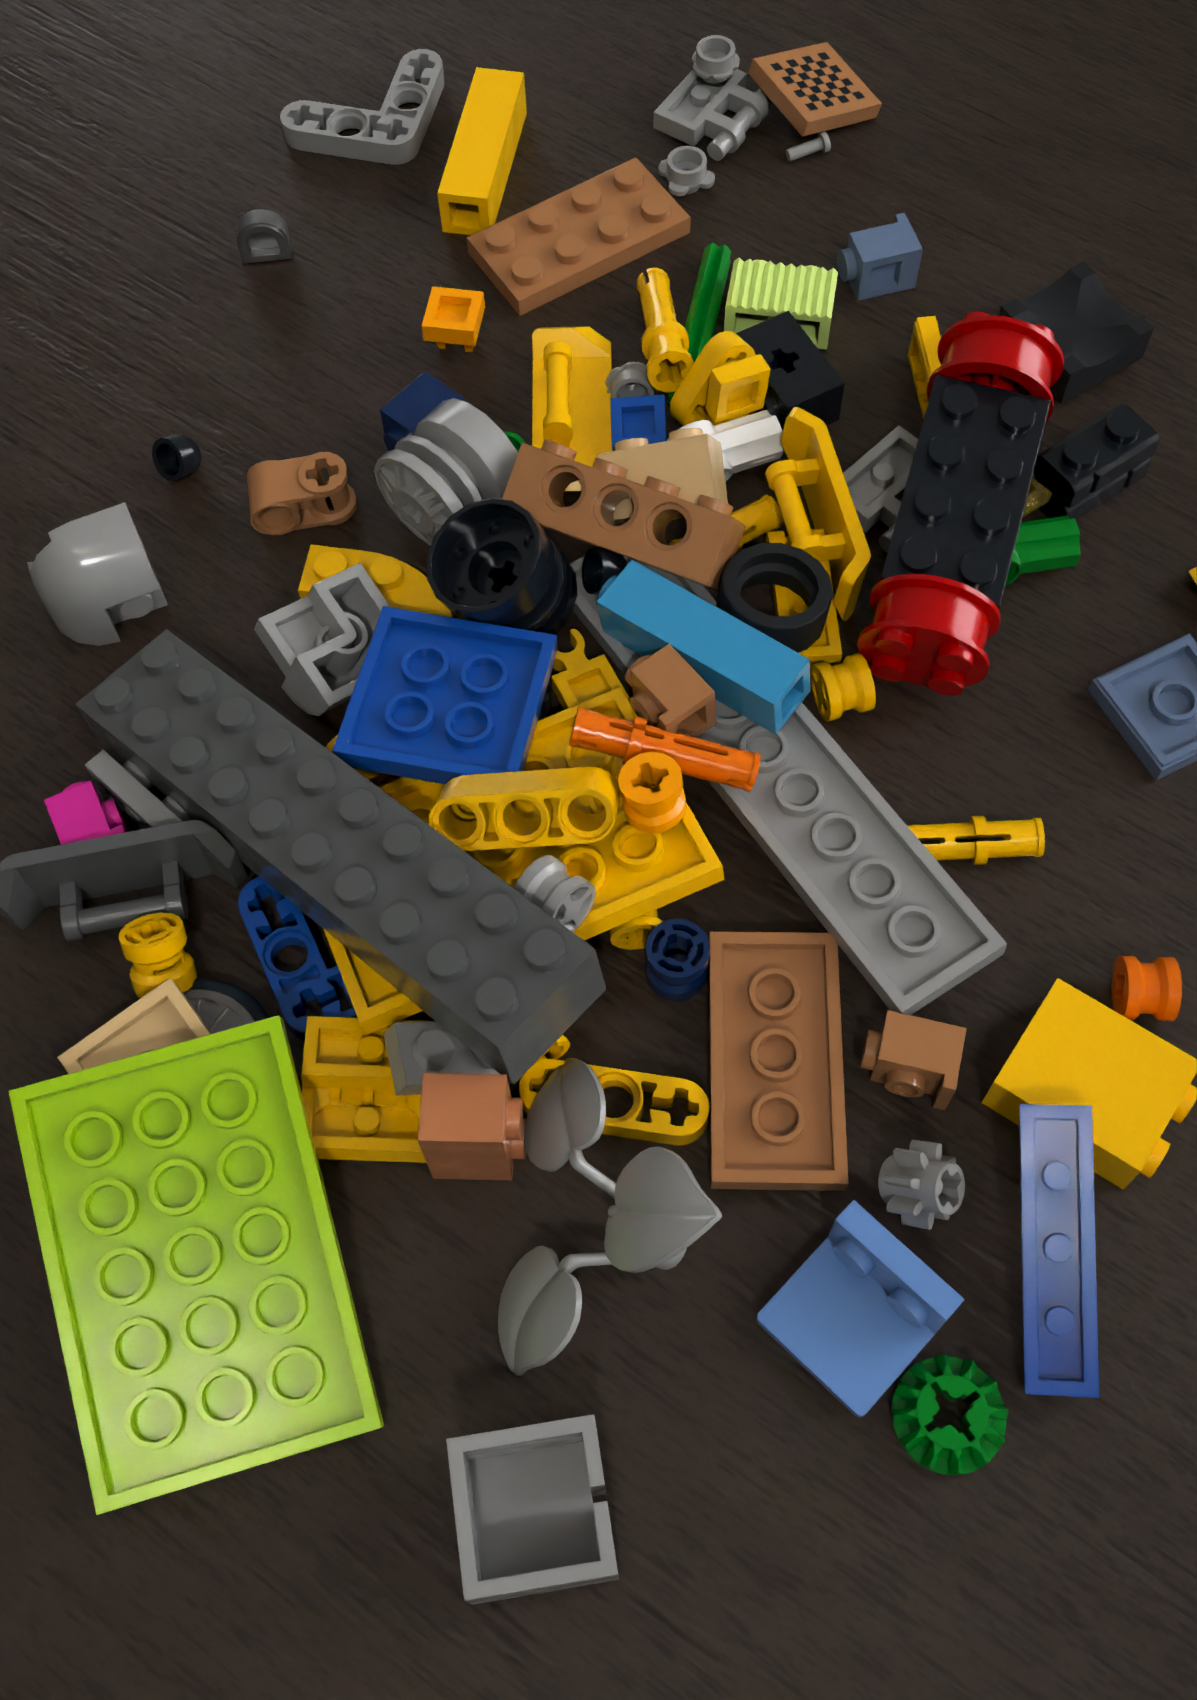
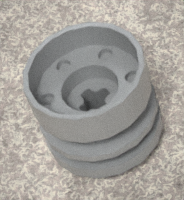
M452 398L442 401L418 423L414 435L401 438L394 450L387 451L380 457L375 465L374 473L377 485L385 501L396 516L418 538L431 546L434 535L449 516L469 503L489 498L502 499L518 452L503 430L485 413L468 402Z

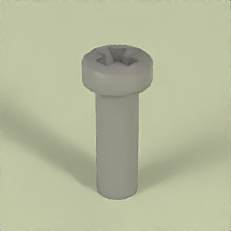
M822 132L814 140L786 149L787 160L790 162L818 151L823 153L829 152L831 150L830 138L826 132Z

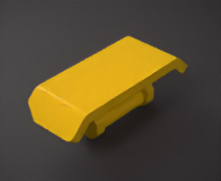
M589 326L536 328L532 333V446L541 449L544 440L561 444L577 452L574 461L592 467L599 453L613 451L611 393H607L609 388L605 383L609 372L612 370L611 341ZM580 480L570 483L565 491H581Z
M793 407L785 420L781 438V445L789 460L773 463L766 469L765 476L769 488L775 492L791 541L790 546L804 550L819 561L829 560L831 578L836 590L833 602L841 619L846 622L854 611L871 558V552L826 424L823 420L799 407ZM797 486L802 488L815 529L823 528L825 535L820 536L819 534L812 533Z

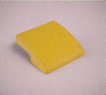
M307 1016L301 1072L302 1097L318 1159L427 1163L418 1142L421 1094L396 1095L384 1038V1033L391 1025L366 1035L358 1018ZM400 1020V1021H398V1022H436V1021Z

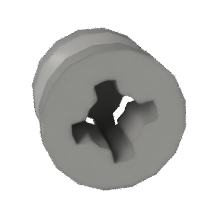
M544 855L528 866L514 888L572 932L581 925L589 914L596 895L594 885L582 876L570 877L567 874L566 865L552 855Z

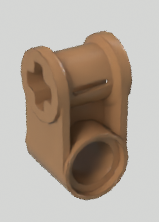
M318 452L309 456L279 461H262L250 467L247 472L251 526L262 534L283 535L294 530L324 525H338L346 522L355 513L358 501L354 489L347 483L348 470L344 460L339 455L331 452ZM323 467L327 468L330 476L329 481L325 480L322 471ZM327 497H330L334 510L328 508Z

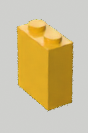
M1057 978L981 1103L1018 1126L1019 1104L1092 1106L1094 1172L1124 1190L1139 1173L1151 1178L1171 1145L1160 1138L1170 1119L1180 1124L1197 1100V1087L1191 1084L1197 1073V1059Z

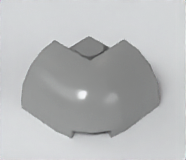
M125 502L67 522L48 532L51 542L36 555L34 562H27L32 584L51 619L63 635L77 643L100 646L121 642L114 624L131 618H140L150 611L168 605Z
M361 563L313 584L308 596L259 618L255 625L254 631L286 677L281 688L293 703L307 714L320 716L350 701L382 607H390Z

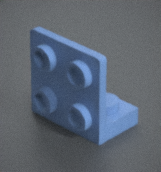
M853 1200L835 1219L831 1231L823 1243L758 1312L756 1321L855 1417L861 1418L865 1416L965 1299L861 1205Z

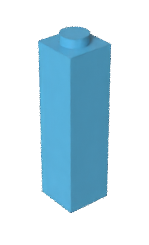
M631 560L618 576L610 577L599 592L596 604L604 633L641 656L653 655L670 644L715 691V699L775 735L811 691L810 659L634 560Z

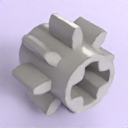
M912 1139L909 1150L895 1148L893 1155H890L883 1162L878 1177V1188L881 1198L887 1204V1212L901 1214L902 1225L931 1230L934 1218L948 1220L950 1215L959 1209L965 1193V1178L962 1169L956 1164V1158L942 1155V1144Z

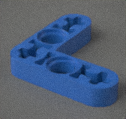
M256 877L248 882L241 890L238 898L239 912L282 1014L293 1034L305 1042L307 1016H304L306 1014L304 1004L315 999L323 1007V1017L358 1018L338 966L327 969L302 911L261 877ZM268 897H272L276 903L277 912L284 925L283 928H279L274 932L262 911L260 901ZM300 945L307 949V960L296 971L284 972L275 968V957L284 947ZM342 985L348 1002L353 1007L344 1011L335 991V988Z

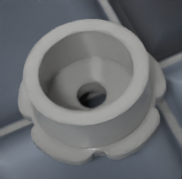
M711 35L701 39L692 56L695 74L704 81L714 84L724 82L733 75V70H737L740 64L739 56L735 53L736 48L733 41L721 35Z
M627 362L620 367H615L609 372L605 381L606 386L609 388L607 393H611V398L651 396L656 392V389L647 378L646 365L640 362Z

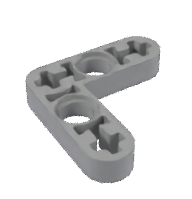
M417 49L405 54L400 60L380 111L309 100H299L288 104L280 114L286 143L291 148L301 151L384 164L400 165L411 161L419 152L444 88L443 62L440 55L429 49ZM406 103L420 104L419 107L413 109L398 108ZM347 129L361 130L358 134L351 136L339 135L341 131Z

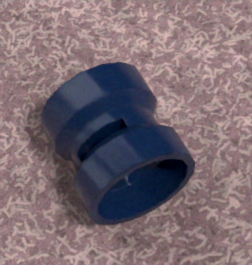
M679 918L665 920L655 926L647 937L645 947V975L647 983L655 994L665 1000L678 1002L690 999L698 994L706 983L710 944L707 935L699 925L690 920ZM676 948L686 951L687 954L681 951H676Z

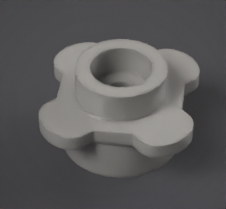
M694 146L675 148L669 153L668 158L661 161L658 166L659 174L666 177L669 182V192L675 196L692 194L699 190V188L708 189L715 183V174L707 170V157L705 153Z

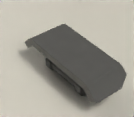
M188 820L7 856L0 863V913L8 923L24 930L30 926L45 907L61 905L60 919L65 939L69 942L85 939L86 934L124 927L134 919L147 914L159 912L172 913L179 916L181 920L187 919L188 904L184 880L216 875L233 887L238 888L248 877V874L236 850L216 829L200 820ZM164 884V894L83 909V900Z

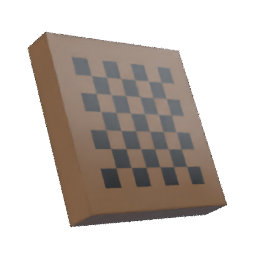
M828 42L753 58L748 71L750 77L802 137L874 119L877 117L882 106L881 101Z

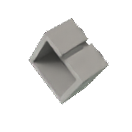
M595 1414L446 1439L465 1602L475 1605L619 1580L608 1502L593 1503L592 1496L606 1494Z

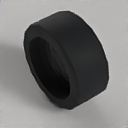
M760 543L741 550L727 562L720 581L716 607L799 653L807 650L821 636L833 597L831 578L820 561L802 549L782 543ZM757 584H776L789 588L801 596L808 608L792 616H772L759 612L748 605L740 595V592Z

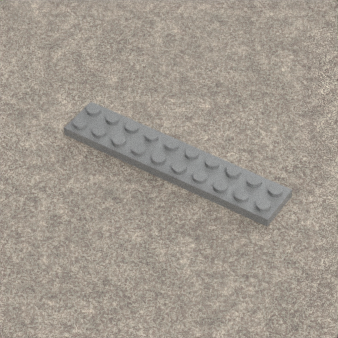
M584 555L570 563L577 578L578 596L573 612L625 676L628 668L642 656L603 632L596 604L598 595L588 594L582 583ZM624 557L627 564L632 560ZM637 562L716 606V600L704 586ZM715 699L716 724L697 738L735 749L761 753V761L756 782L751 792L714 781L708 782L828 933L834 937L839 947L890 1011L912 1015L1004 954L1007 946L1005 940L802 702L775 735Z

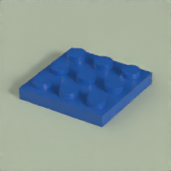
M383 606L332 753L352 768L446 784L452 778L462 775L524 771L557 653V635Z

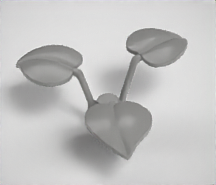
M568 1058L563 1065L557 1067L535 1097L526 1119V1152L530 1161L536 1167L548 1172L560 1169L569 1159L571 1166L576 1171L615 1199L616 1205H612L608 1209L609 1217L606 1223L604 1239L605 1252L569 1254L559 1262L553 1249L546 1246H537L526 1253L511 1270L501 1293L498 1310V1335L505 1361L509 1369L517 1376H522L527 1370L545 1365L554 1359L566 1347L576 1332L581 1317L582 1291L578 1280L571 1274L575 1269L600 1265H613L629 1273L644 1272L654 1267L662 1270L671 1269L681 1261L687 1247L722 1218L721 1211L701 1189L687 1163L671 1150L662 1147H650L641 1151L624 1167L616 1183L585 1160L582 1150L593 1145L600 1138L604 1130L606 1100L602 1085L594 1071L585 1062L576 1058Z

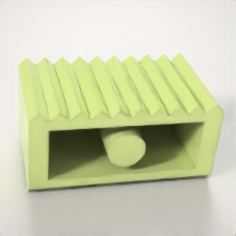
M740 257L737 258L733 263L725 306L724 331L738 333L789 311L818 349L827 350L838 272L834 268L827 271L824 267L819 268L813 265L803 266L801 264L795 267L792 263L785 266L782 262L775 265L771 261H752L748 259L744 262Z

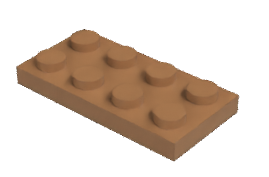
M635 157L466 237L469 255L518 315L521 316L689 234L691 217Z
M709 932L711 1189L846 1191L849 1181L837 941L830 933Z

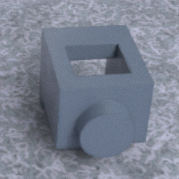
M896 214L892 224L849 233L848 247L837 252L838 272L843 282H849L857 301L916 287L923 248L906 214Z

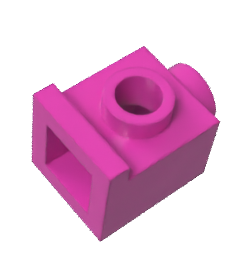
M91 780L71 784L61 793L44 799L61 845L128 831L126 822L115 799L112 797L103 801L96 785Z

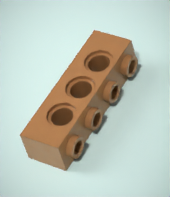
M544 440L541 449L521 443L502 497L503 500L513 501L530 512L542 527L596 547L622 554L626 558L719 591L721 577L726 564L735 556L746 527L730 516L733 506L705 495H700L697 504L677 497L680 491L679 487L651 476H647L644 485L625 479L628 469L600 458H595L592 467L574 461L577 453L575 450L549 440ZM580 480L582 489L579 499L573 505L565 507L563 501L565 489L570 483ZM631 498L634 504L631 518L625 524L616 526L614 522L616 506L621 501ZM677 517H685L687 523L685 536L678 543L668 545L665 539L667 525Z

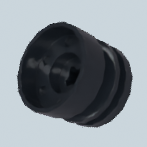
M489 498L469 503L449 516L434 535L426 557L427 580L436 598L460 619L556 635L570 618L578 596L576 573L566 555L547 536L544 529L530 512L510 500Z

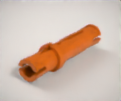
M578 707L569 741V746L593 750L621 758L622 765L641 753L651 751L664 753L674 758L680 766L683 775L710 782H718L746 792L752 791L760 767L761 753L735 749L708 740L662 730L661 728L646 725L647 719L634 716L633 720L630 721Z

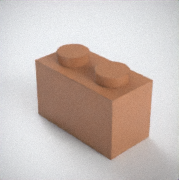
M423 1073L418 1142L433 1179L512 1181L513 1159H525L526 1119H523L522 1098L511 1097L507 1074Z

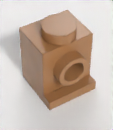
M670 644L653 655L640 657L628 668L625 680L633 689V697L630 698V704L638 717L647 719L646 725L656 726L662 730L697 738L716 724L715 691Z
M887 1010L880 1032L868 1029L860 1068L872 1070L870 1081L885 1084L884 1087L896 1095L904 1097H921L924 1093L934 1095L932 1108L945 1111L956 1091L967 1028Z

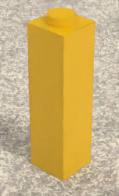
M476 67L437 192L442 232L473 235L495 224L527 114L524 72Z

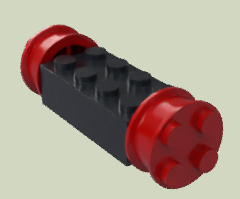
M970 312L966 314L963 320L947 328L940 338L937 353L941 366L932 373L928 381L926 390L928 405L881 579L872 588L869 602L875 614L872 624L862 630L857 642L858 650L870 664L873 676L886 681L902 680L912 684L927 686L932 691L947 696L961 694L963 687L979 683L988 674L990 660L984 648L986 640L992 637L1000 626L1001 614L999 608L1044 427L1050 419L1054 407V398L1050 387L1058 381L1064 366L1063 352L1054 340V333L1051 329L1043 325L1030 324L1011 317L989 315L984 312Z

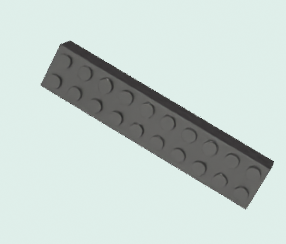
M169 630L163 631L75 704L106 751L122 764L128 760L134 763L149 779L153 789L164 798L169 796L174 799L191 820L203 821L216 829L236 850L241 862L336 938L499 1074H507L508 1081L513 1085L606 990L596 949Z

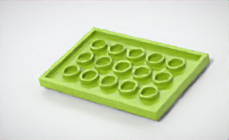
M280 1015L8 1091L96 1515L373 1431L384 1426L284 1021Z

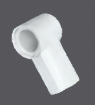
M767 410L715 426L709 420H700L680 428H701L703 434L707 433L721 443L725 482L734 473L780 459L784 452L781 445L783 431L776 415L772 416Z

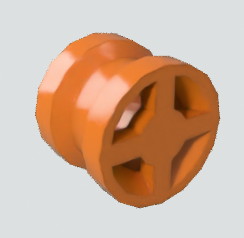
M1118 956L1114 963L1111 981L1114 1011L1129 1020H1135L1140 1014H1151L1158 1021H1174L1178 1017L1182 999L1181 971L1177 960L1174 957H1157L1152 963H1141L1135 956Z

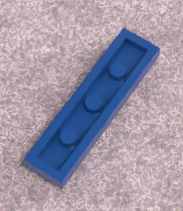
M1019 1104L1024 1393L1099 1398L1092 1106Z

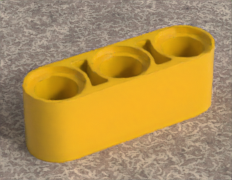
M597 767L462 775L452 778L444 785L429 814L428 825L463 851L592 843L603 839L613 828L620 802V789L618 782L611 773ZM582 795L594 796L603 803L605 809L594 814L586 813L575 805L574 799ZM519 799L528 800L536 805L540 815L532 818L523 817L513 810L511 802ZM463 804L469 807L474 812L476 820L470 822L460 821L450 813L448 805Z

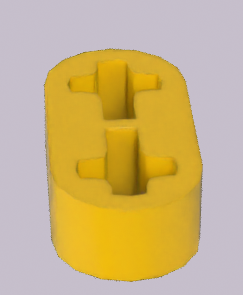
M732 331L720 332L712 337L704 346L675 391L670 402L672 417L682 426L700 420L710 421L711 417L706 411L705 406L711 369L731 361H739L755 356L754 349Z

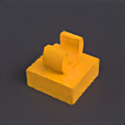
M432 286L422 322L424 341L435 342L439 349H445L447 343L464 345L466 352H472L474 346H476L485 310L484 292Z

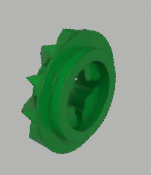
M941 1354L914 1364L903 1375L896 1386L891 1405V1417L895 1434L907 1454L924 1468L944 1475L968 1474L985 1466L1005 1442L1006 1419L1009 1410L1003 1403L998 1390L997 1380L990 1378L978 1368L974 1360H963ZM931 1386H933L938 1395L943 1394L949 1402L956 1401L959 1398L964 1400L968 1396L973 1399L974 1402L967 1406L968 1411L961 1417L963 1425L966 1427L964 1432L970 1439V1442L963 1432L959 1433L952 1425H947L942 1429L936 1427L931 1432L926 1430L925 1427L933 1421L932 1417L940 1409L935 1399L937 1395Z

